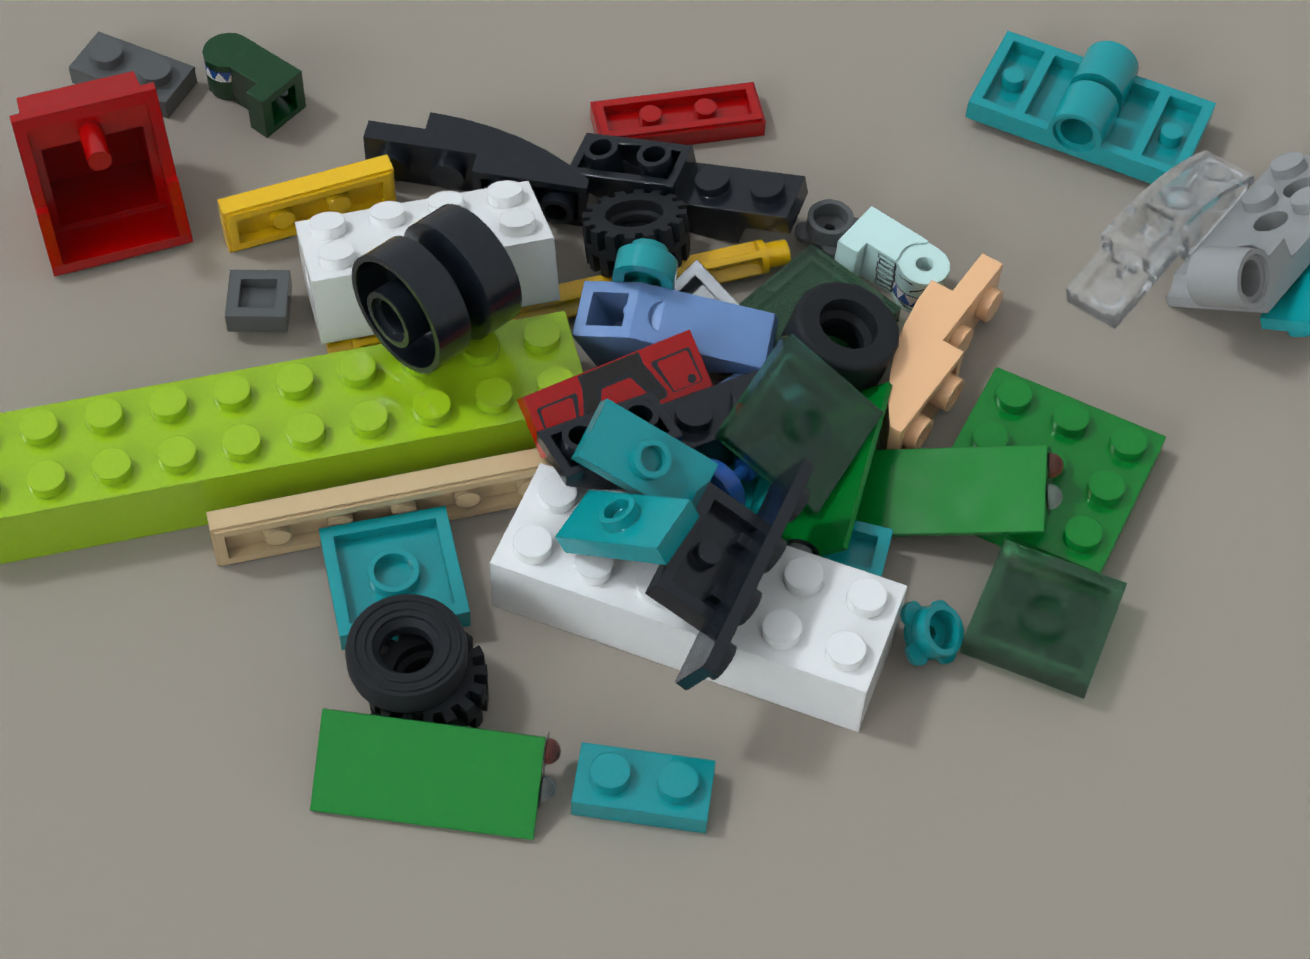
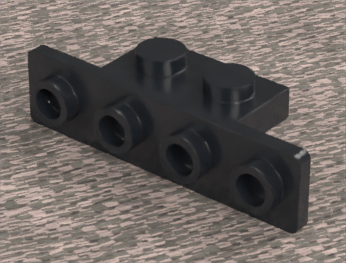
M803 457L774 479L757 514L711 482H708L696 492L692 503L700 517L669 563L658 566L645 592L646 595L699 630L675 680V683L684 690H689L708 677L712 680L717 679L731 663L737 646L731 640L738 626L743 625L758 607L762 598V592L756 588L763 574L769 572L776 565L786 549L787 540L781 536L787 524L792 522L801 513L811 496V490L805 486L815 468V464L807 458Z

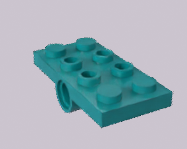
M1007 30L968 101L965 117L1177 193L1212 119L1216 103L1137 76L1139 65L1135 55L1120 43L1114 41L1096 42L1087 49L1083 57Z

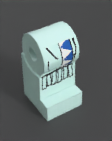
M871 206L838 240L832 274L849 284H852L861 276L892 294L895 303L903 310L911 313L916 301L931 280L946 287L950 272V262L946 254L930 244L927 239Z

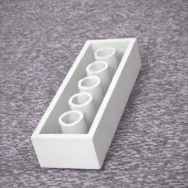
M540 463L489 563L491 605L681 670L699 630L645 594L660 564L565 553L555 536L587 491L596 489L566 486L554 467ZM600 490V491L629 493V492H626V491H623V490ZM786 546L779 561L769 572L763 574L756 588L762 592V598L758 607L743 625L738 626L731 640L737 646L731 663L720 677L715 680L708 677L706 680L859 732L899 627L900 612L904 605L907 585Z

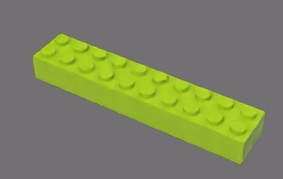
M561 311L511 320L485 338L477 341L471 340L470 345L464 352L428 374H421L409 369L400 363L382 344L0 413V564L208 525L206 512L537 448L517 400L583 373L566 313Z

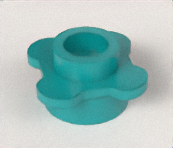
M943 600L933 601L930 606H921L916 601L905 603L901 609L900 618L904 624L905 655L908 661L914 666H923L928 660L936 659L943 665L952 663L964 638V628L958 613Z

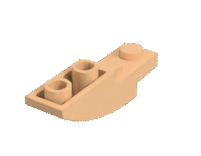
M982 253L953 291L931 280L916 301L903 326L899 337V347L893 357L888 381L893 386L882 422V450L921 449L934 424L932 419L940 409L948 412L958 400L965 380L959 377L963 355L973 338V328L980 320L988 323L996 313L1003 298L1004 292L998 289L1003 267L1001 262Z

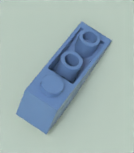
M584 281L572 336L598 367L690 329L707 372L747 374L761 369L764 374H768L778 317L775 313L642 282Z

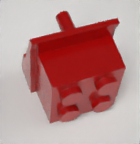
M134 71L16 98L19 114L10 115L9 118L54 277L193 242L154 82L140 85Z

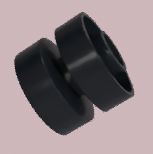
M445 204L409 226L404 236H393L359 257L352 267V285L355 297L373 333L400 363L421 374L431 373L464 352L470 345L471 340L477 341L485 338L515 318L521 309L522 292L519 278L504 246L493 231L478 216L456 204Z

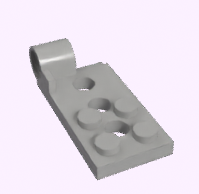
M1288 152L1280 154L1271 162L1269 168L1250 189L1242 194L1241 199L1174 273L1171 289L1165 297L1169 307L1269 313L1310 264V155H1303L1301 152Z

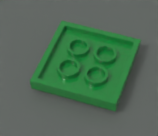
M996 367L952 448L1048 445L1049 449L1050 446L1053 459L1050 516L1048 515L1046 502L1045 534L974 536L1096 588L1162 451L1166 436Z

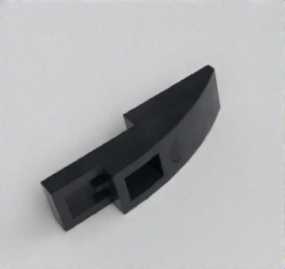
M430 112L425 129L368 121L363 136L365 159L387 154L394 169L395 181L462 191L488 188L491 184L504 180L515 182L529 181L546 221L554 224L582 227V214L586 212V207L589 205V180L565 161L525 139L488 125Z
M586 133L570 164L589 180V193L598 198L603 196L613 198L615 197L614 193L620 191L631 194L634 192V189H644V193L659 190L663 191V196L671 193L677 196L678 201L683 200L686 204L690 233L739 243L745 228L790 234L808 194L805 176L697 163L694 149L691 145Z
M761 369L663 404L659 402L652 391L617 403L619 406L710 459L721 461L727 466L732 465L734 448L788 429L792 414L788 405ZM595 412L537 432L536 441L566 486L596 490L622 489L571 459Z

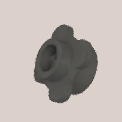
M833 199L821 200L810 207L807 221L796 225L795 238L800 243L812 244L825 257L835 259L838 240L855 224L858 218L854 217L850 207L841 201Z

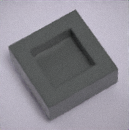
M230 270L225 309L227 332H288L292 295L290 270Z

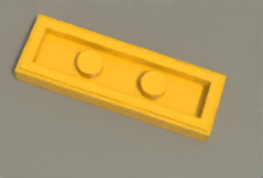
M386 154L217 199L223 235L229 253L297 235L295 222L309 220L322 212H338L343 214L370 209L373 205L384 201L396 202L394 169Z

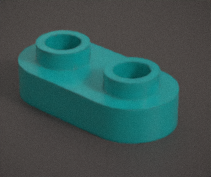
M646 238L636 239L632 244L624 245L618 249L612 282H642L675 290L678 261L661 242Z

